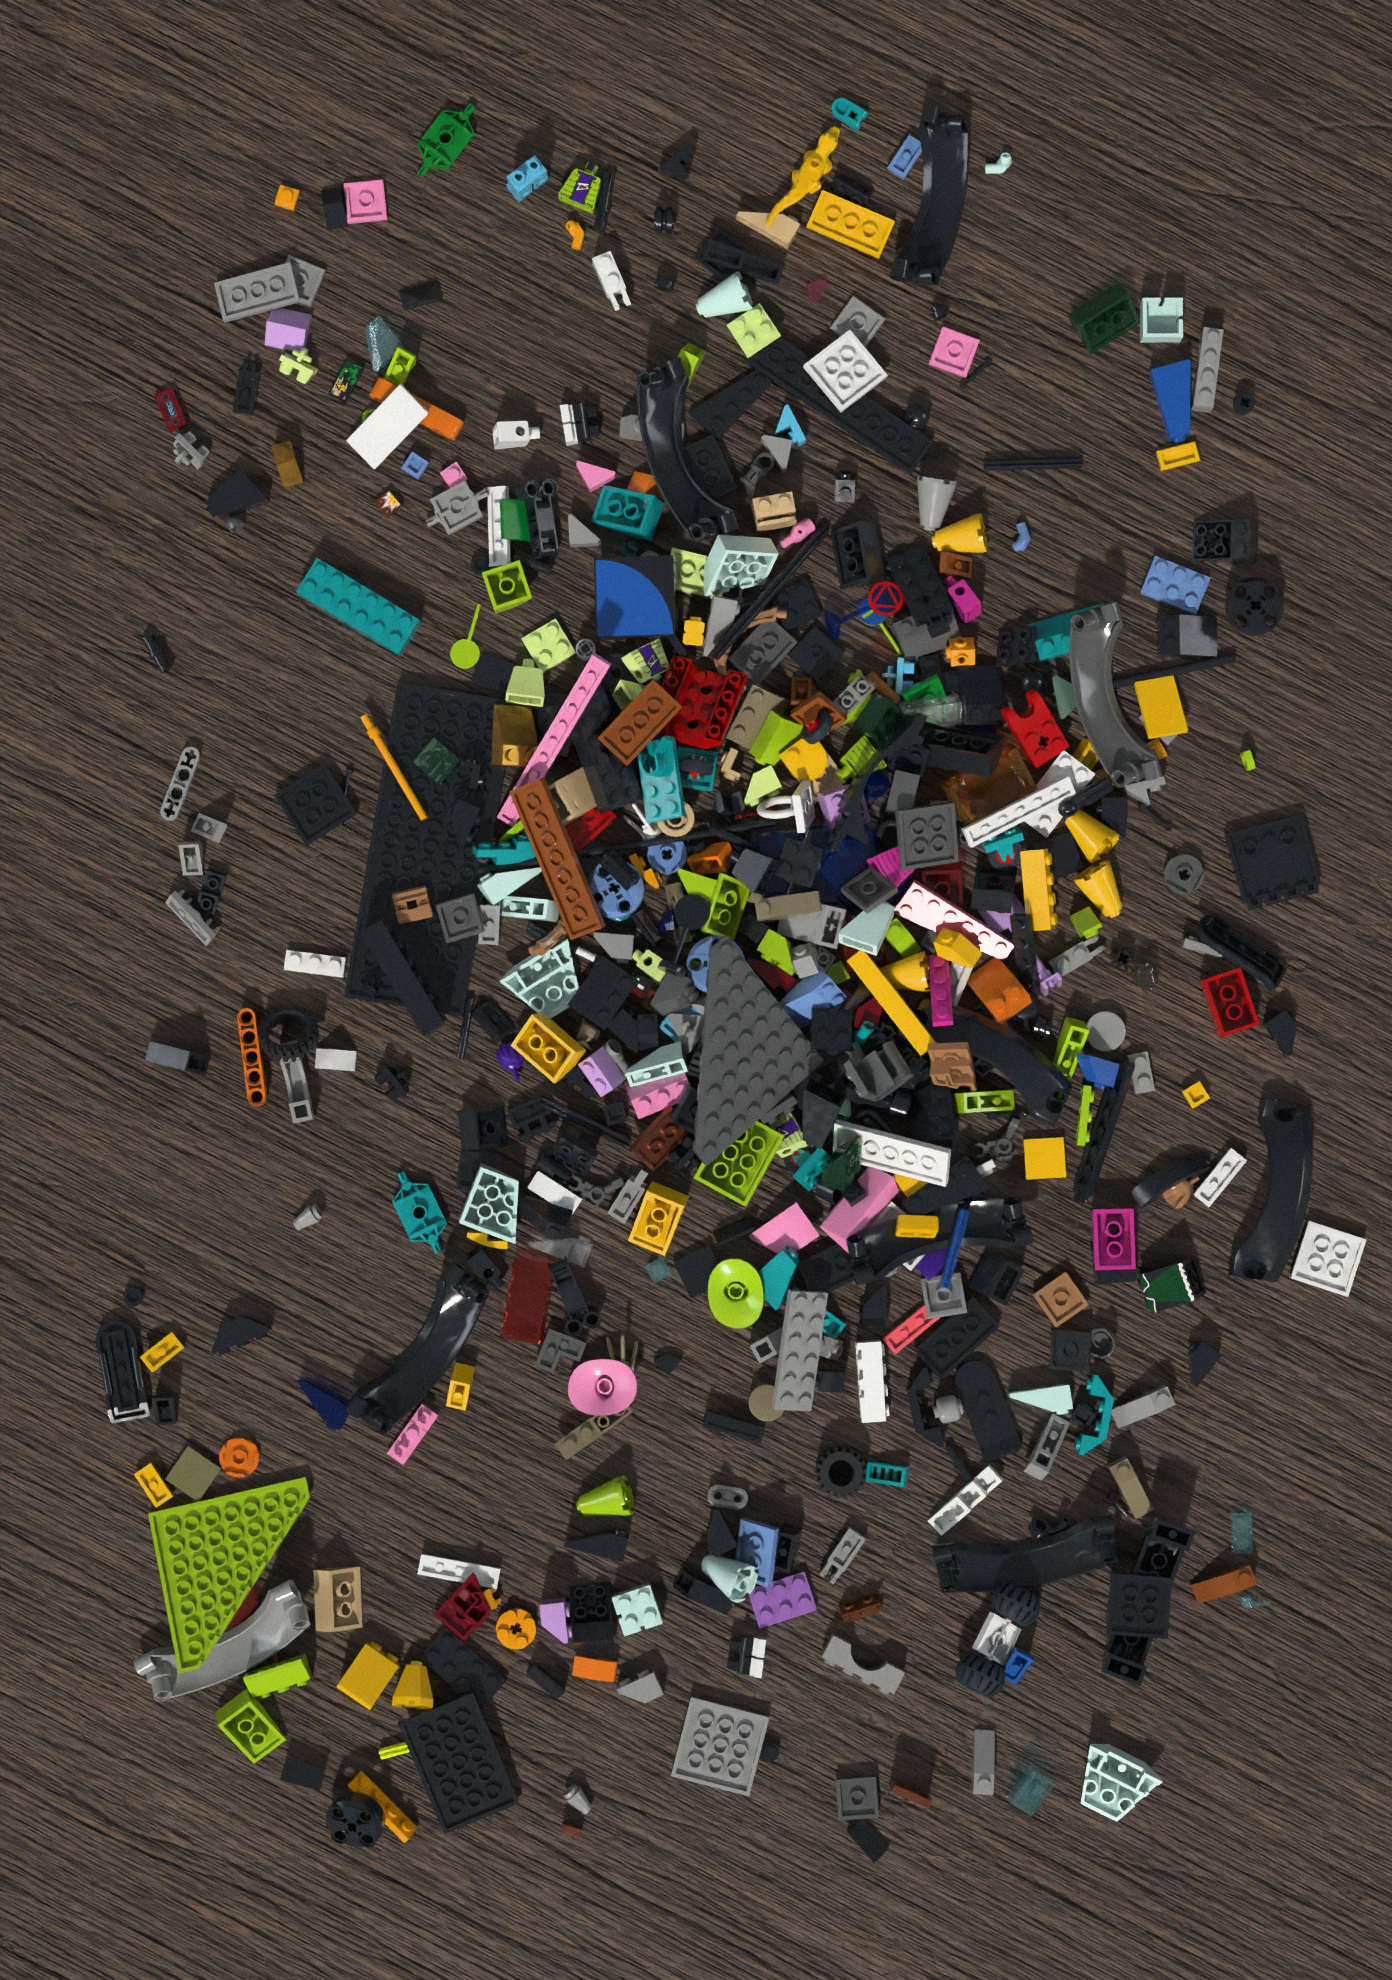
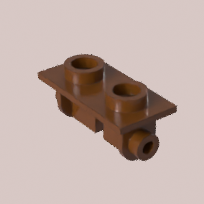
M877 1593L868 1594L860 1599L846 1601L838 1605L843 1622L848 1623L862 1619L860 1612L864 1611L866 1618L879 1614L878 1611H882Z

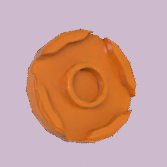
M235 1437L228 1440L222 1446L219 1453L220 1465L228 1475L233 1477L250 1475L257 1468L260 1461V1453L257 1446L245 1437Z

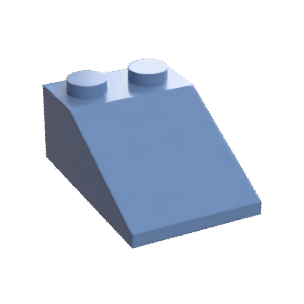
M819 968V973L804 977L779 1004L801 1030L811 1025L812 1008L838 1009L848 998L830 977Z

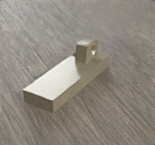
M681 882L665 886L675 945H678L683 931V927L678 924L674 915L675 905L678 900L684 897ZM688 929L684 943L691 942L692 938L697 937V933Z

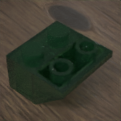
M860 1136L853 1137L834 1151L822 1168V1186L845 1191L847 1186L852 1184L854 1176L859 1174L861 1170V1162H859V1156L862 1151Z

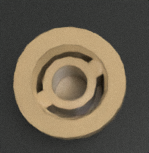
M684 802L685 817L657 822L659 829L672 837L687 834L694 824V813L690 805Z

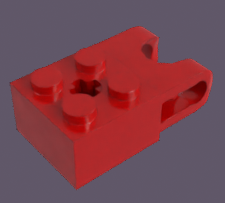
M1031 689L1026 693L1029 704L1023 713L1016 714L1009 706H1005L1000 712L1028 762L1035 768H1038L1070 746L1040 694L1036 690Z

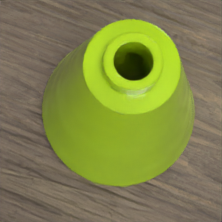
M624 1475L618 1476L581 1495L579 1501L576 1502L578 1512L582 1513L583 1516H629L634 1514L631 1511L634 1508L632 1490L624 1482L627 1481V1478Z

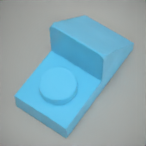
M787 404L784 406L775 436L790 429L788 435L792 442H796L799 447L806 443V438Z

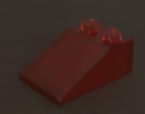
M962 862L922 867V884L963 910Z

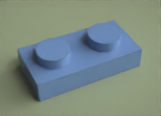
M909 135L887 167V170L904 180L922 153L920 141Z

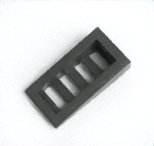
M863 981L844 1006V1009L847 1011L870 999L873 995Z

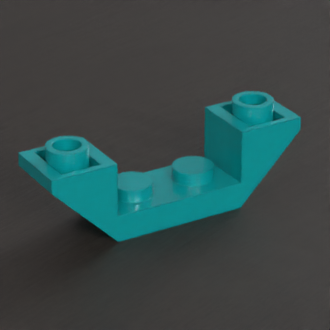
M1092 1374L1091 1378H1087L1086 1389L1090 1395L1104 1397L1103 1401H1099L1098 1412L1100 1413L1099 1421L1096 1420L1094 1432L1097 1434L1093 1436L1080 1433V1437H1076L1074 1449H1077L1079 1455H1084L1107 1439L1114 1399L1096 1374Z

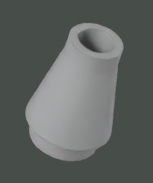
M316 1204L309 1205L296 1219L292 1220L293 1225L299 1231L302 1228L320 1222V1219L323 1218V1213Z
M573 1784L564 1792L565 1801L584 1815L592 1809V1805L580 1786L577 1787Z

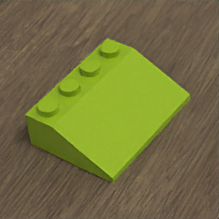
M757 1121L709 1165H704L702 1162L694 1179L747 1207L785 1136Z

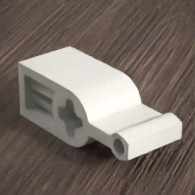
M540 1171L536 1173L527 1187L551 1204L571 1209L573 1213L582 1201L580 1197Z

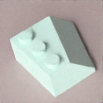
M718 535L704 564V595H712V592L719 591L720 589L724 593L729 592V589L740 586L741 589L764 585L779 554L771 538Z
M480 1163L460 1214L459 1223L516 1244L519 1181L500 1170Z

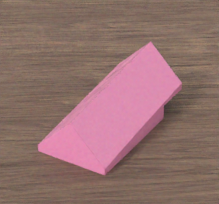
M867 1167L857 1181L868 1196L852 1207L842 1196L820 1225V1228L848 1252L846 1239L851 1235L870 1228L899 1190L893 1176L879 1169Z

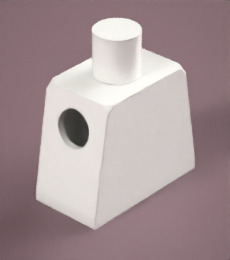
M528 421L496 422L492 430L494 450L527 446L530 439H540L539 427H528Z

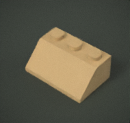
M360 1566L313 1570L316 1631L336 1632L361 1628Z

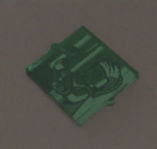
M433 737L425 748H421L420 754L414 759L413 763L440 785L448 774H452V769L458 764L460 759Z

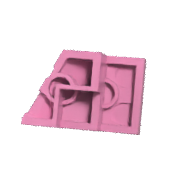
M797 1202L748 1235L750 1239L776 1253H779L786 1245L789 1249L792 1248L798 1251L820 1236Z

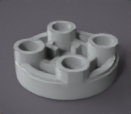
M1109 1011L1098 1012L1091 1016L1086 1023L1090 1030L1087 1041L1098 1051L1114 1050L1121 1045L1125 1038V1025L1122 1019L1115 1013Z

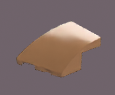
M968 1042L928 1043L927 1051L931 1059L930 1076L933 1084L955 1089L963 1086L970 1088L971 1092H977L975 1070Z

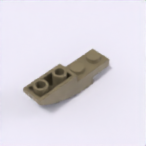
M628 1407L612 1415H593L557 1441L555 1446L565 1460H568L633 1412Z

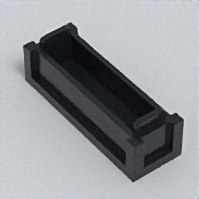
M714 1408L711 1411H706L702 1427L761 1444L765 1431V1426H762L761 1421L757 1425L713 1412Z

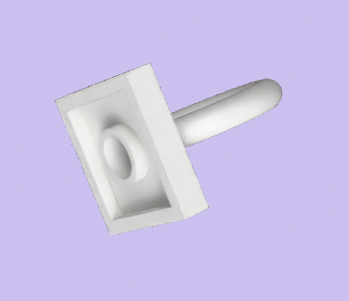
M802 780L792 796H777L764 800L758 805L757 813L769 819L795 816L797 833H805L815 818L810 780ZM777 804H791V808L785 810H765Z

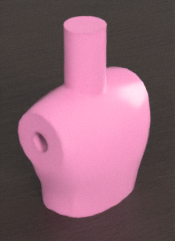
M806 518L796 523L792 527L790 535L780 541L781 546L786 548L793 542H801L810 533L815 531L813 522Z

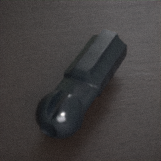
M1103 776L1080 790L1075 796L1063 799L1058 805L1059 814L1066 818L1073 817L1077 810L1084 806H1089L1114 790L1109 778Z

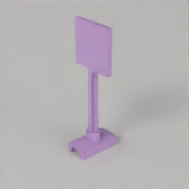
M1015 893L1011 913L977 910L985 923L999 933L1007 928L1012 933L1011 914H1026L1025 908ZM1036 955L1039 978L1042 981L1040 990L1044 996H1047L1048 987L1053 988L1055 986L1054 983L1058 988L1062 986V978L1058 972L1052 975L1049 970H1046Z

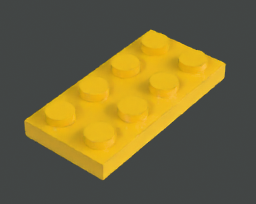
M822 190L806 228L879 259L895 221Z

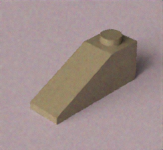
M819 891L776 896L755 901L757 920L766 923L822 911Z
M1124 1456L1107 1465L1134 1518L1137 1519L1152 1511L1153 1508L1128 1459Z

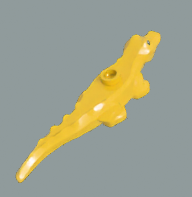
M836 126L831 127L820 136L815 150L805 152L803 157L804 163L801 168L792 172L793 186L791 190L774 206L765 222L767 229L781 211L800 201L807 193L813 194L820 190L821 177L823 174L829 173L833 167L829 160V155L837 147L840 134L839 128Z

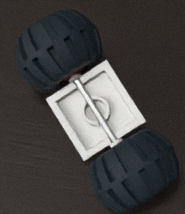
M1008 1581L998 1585L991 1597V1608L1000 1616L989 1612L972 1646L974 1650L985 1656L969 1652L960 1659L956 1667V1680L960 1684L988 1698L994 1697L1003 1688L1005 1670L998 1664L1005 1665L1021 1632V1629L1011 1624V1621L1021 1626H1029L1036 1620L1040 1612V1599L1038 1596Z

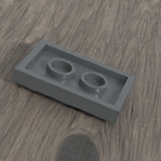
M776 622L761 623L731 655L728 661L740 672L748 674V679L752 683L760 685L798 642Z

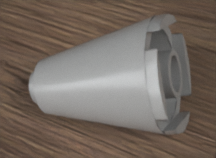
M925 476L917 477L920 525L924 526V530L935 531L936 528H940L957 486V481L933 477L928 478Z

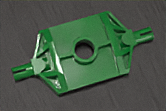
M471 103L467 105L463 112L443 110L418 142L417 147L423 158V165L417 171L418 175L424 177L431 168L450 170L452 163L471 138L475 137L474 130L468 120L471 113L476 109ZM443 134L451 136V140L448 143L440 141V137Z

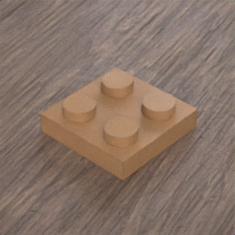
M1063 1272L1032 1294L1055 1328L1089 1305L1066 1272Z

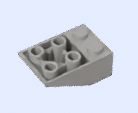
M821 903L822 911L779 920L776 933L837 949L839 933L842 929L846 909Z

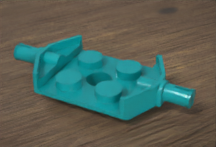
M405 1171L397 1174L402 1183V1188L392 1203L410 1240L414 1242H428L431 1244L435 1254L443 1251L438 1242V1237L448 1223L430 1189V1185L409 1182ZM417 1207H422L425 1210V1215L421 1219L414 1216V1210Z

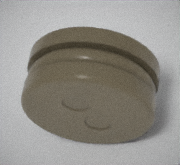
M760 1384L749 1395L748 1404L750 1411L759 1420L773 1421L784 1412V1410H774L771 1408L774 1384Z

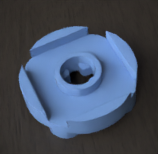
M683 841L648 847L647 857L650 866L658 873L666 875L678 872L679 868L682 869L687 858L686 846ZM670 849L672 851V858L663 859L664 854L662 851Z

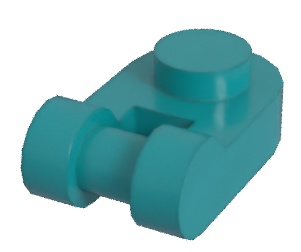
M844 98L836 99L831 106L832 115L855 131L860 129L861 121L866 119L868 115L867 111ZM851 112L856 114L854 119L849 117Z

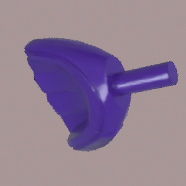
M508 1042L498 1049L496 1058L506 1070L513 1072L515 1081L519 1082L520 1077L517 1070L521 1068L525 1058L511 1046L513 1042Z

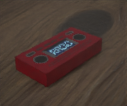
M173 387L154 394L169 432L188 425Z

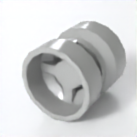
M582 639L576 645V654L580 660L589 661L591 656L596 653V648L591 640Z

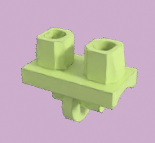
M303 348L301 352L294 349L292 355L285 353L279 359L282 361L279 371L286 375H291L293 368L300 370L296 380L303 384H306L311 376L317 373L318 368L308 364L311 363L312 358L307 356L308 349Z

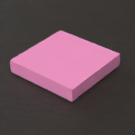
M383 179L344 183L348 224L387 220Z
M943 326L929 365L966 378L980 340Z

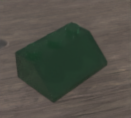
M1118 283L1068 314L1074 331L1089 354L1096 352L1140 324L1129 293Z

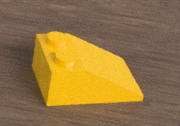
M652 1181L646 1191L628 1241L665 1256L689 1196Z

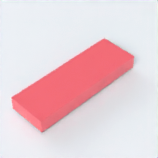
M924 1304L882 1339L891 1351L896 1354L941 1317L927 1319Z

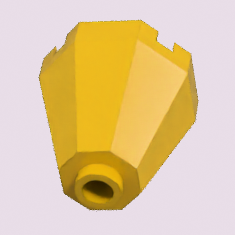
M411 1661L410 1665L405 1666L393 1694L392 1705L394 1707L421 1710L434 1707L426 1666H422L423 1662Z

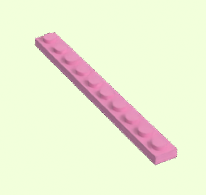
M596 653L591 656L514 789L545 777L610 668V662ZM509 795L497 818L513 827L518 823L520 817L512 797Z

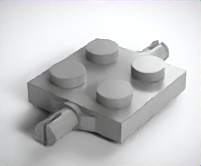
M463 481L430 499L434 506L435 515L425 521L428 527L440 522L447 534L451 535L484 517L479 508L478 501L489 495L485 488L474 494L467 482Z

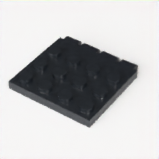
M1303 814L1224 835L1242 904L1247 903L1249 911L1263 907L1261 899H1264L1266 906L1281 903V894L1284 895L1285 901L1300 898V889H1303L1305 896L1319 893L1318 884H1321Z

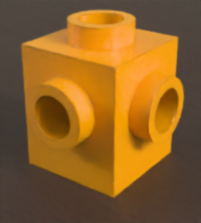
M973 637L949 638V646L946 647V659L950 658L951 666L975 665Z

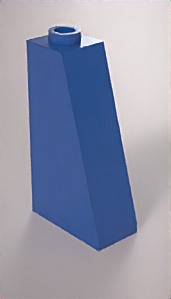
M1190 359L1151 369L1149 372L1168 442L1174 441V443L1185 441V437L1190 434Z

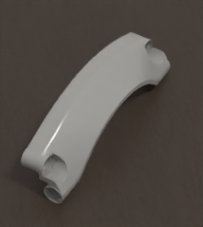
M288 1580L269 1590L265 1600L253 1615L238 1626L222 1634L200 1669L179 1674L174 1647L156 1648L134 1659V1667L139 1675L143 1676L146 1674L147 1682L152 1686L156 1701H165L210 1687L255 1667L293 1641L310 1626L306 1605L302 1602L301 1593L292 1580Z

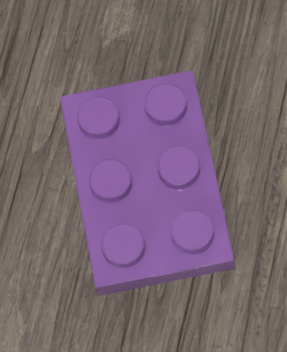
M805 1571L774 1580L770 1587L755 1586L751 1594L748 1593L759 1629L817 1610Z

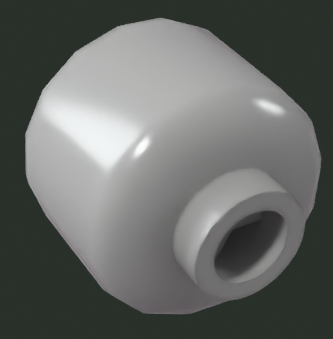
M954 1395L938 1398L936 1406H933L935 1418H939L943 1424L958 1421L960 1415L963 1414L960 1398L957 1399Z

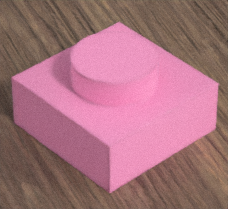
M457 462L440 472L449 488L468 480Z

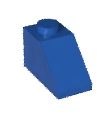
M1077 1053L1076 1057L1086 1081L1093 1082V1087L1105 1089V1086L1114 1087L1120 1064L1091 1055Z

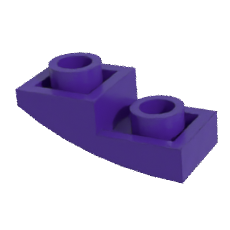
M950 1249L928 1253L915 1267L930 1281L944 1269L943 1267L946 1265L944 1262L948 1260L946 1255H949L947 1253H950L948 1251Z

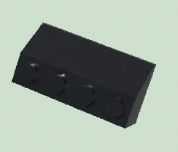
M931 723L921 735V737L925 738L921 745L932 749L927 767H937L964 774L979 775L981 777H990L996 770L1005 741V736L936 723Z

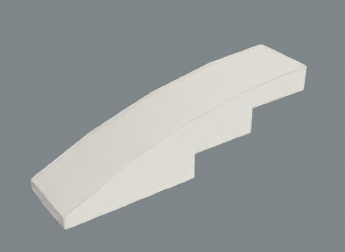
M989 1464L943 1505L928 1522L942 1536L967 1515L975 1505L983 1500L991 1490L1000 1484L1003 1478Z

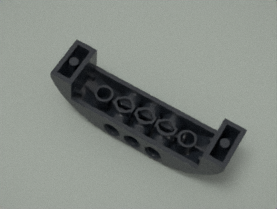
M1156 1517L1142 1540L1129 1574L1172 1577L1173 1584L1184 1550L1189 1551L1195 1531ZM1108 1635L1101 1672L1141 1686L1147 1669L1144 1663L1153 1638Z

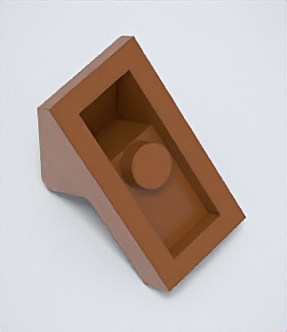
M941 552L940 576L949 577L953 575L955 578H971L972 558L949 552Z

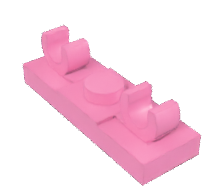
M421 1404L387 1454L404 1465L436 1420L438 1414L424 1404Z

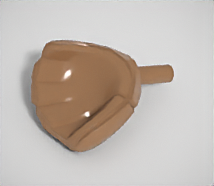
M1199 1177L1182 1181L1162 1193L1163 1198L1176 1209L1183 1207L1191 1195L1190 1185L1198 1181Z

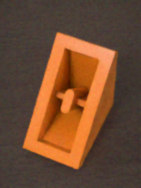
M634 471L627 490L654 495L661 502L665 503L653 475Z

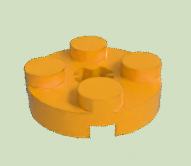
M512 1608L502 1613L496 1624L497 1638L504 1646L510 1649L525 1648L533 1641L536 1634V1624L531 1613L522 1608ZM516 1623H519L521 1625L519 1628H522V1631L516 1634L512 1633L511 1625L515 1626Z

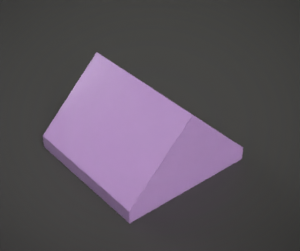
M284 308L271 310L266 323L265 346L292 352L295 349L301 352L306 346L312 315Z

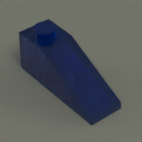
M300 1378L298 1384L322 1420L326 1422L325 1425L335 1431L337 1428L341 1430L350 1415L344 1409L347 1403L304 1378Z

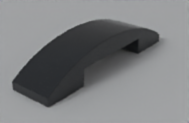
M1196 1152L1158 1170L1131 1191V1194L1142 1209L1158 1200V1195L1191 1176L1194 1179L1211 1168L1201 1152Z

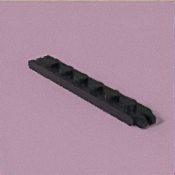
M1119 1059L1115 1061V1063L1120 1064L1114 1087H1106L1073 1186V1192H1075L1074 1201H1080L1085 1204L1088 1197L1093 1195L1135 1069L1134 1063H1128Z

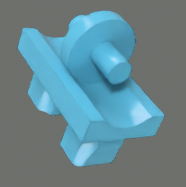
M898 658L896 674H894V666H888V673H882L881 677L887 679V686L892 687L893 680H896L895 696H901V691L913 686V681H903V674H914V663L904 661V658Z

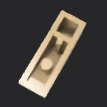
M738 211L736 215L737 221L786 249L789 248L800 229L798 220L791 215L778 214L767 229L765 222L770 213Z

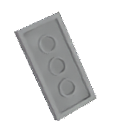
M291 262L214 283L224 322L301 302Z

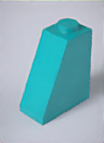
M787 1245L758 1271L763 1285V1297L775 1310L782 1305L800 1262L797 1252L792 1248L789 1249Z

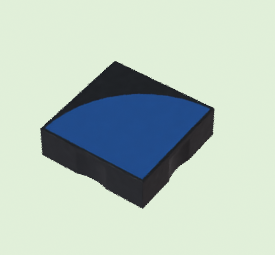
M665 555L594 558L596 639L622 640L637 637L650 639L679 638L678 608L676 604L677 557Z

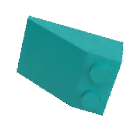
M603 485L591 523L635 538L652 541L664 503L654 495Z

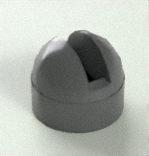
M230 516L227 519L226 525L231 533H235L244 526V523L238 516Z

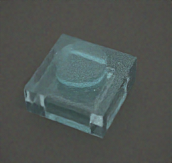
M662 1256L644 1266L654 1284L672 1274Z

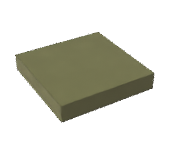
M188 1445L165 1480L199 1502L222 1468Z

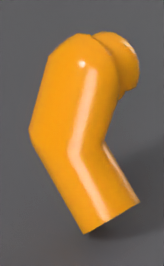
M570 220L566 223V229L573 237L571 248L581 250L585 232L578 222Z

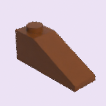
M1244 1563L1190 1584L1197 1604L1242 1591L1257 1585L1250 1565Z

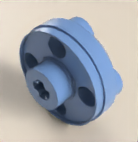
M598 864L590 873L587 882L593 896H603L602 902L597 904L601 915L611 919H619L632 914L640 906L644 897L642 877L626 891L610 874L602 877L600 871L603 867ZM629 864V865L637 872V874L641 877V875H640V873L637 871V869H636L634 866H632L631 864ZM615 886L619 890L616 894L612 889ZM629 902V910L621 911V903Z
M716 935L703 938L693 946L687 958V971L691 981L697 988L706 993L709 949L715 940H720L723 936ZM730 940V942L734 945L737 951L745 959L742 950L739 948V946L735 942ZM700 959L701 967L699 969H692V960Z

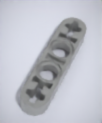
M187 747L183 750L161 806V816L167 821H174L178 818L200 762V752L194 747ZM194 751L196 759H191L190 765H193V768L182 765L183 762L187 764L189 760L186 754ZM182 769H187L190 773L187 780L179 778V772ZM174 788H180L183 792L179 799L172 797L171 793ZM168 800L179 803L178 806L174 804L172 808L175 814L167 817L165 809H170L172 804L168 803Z

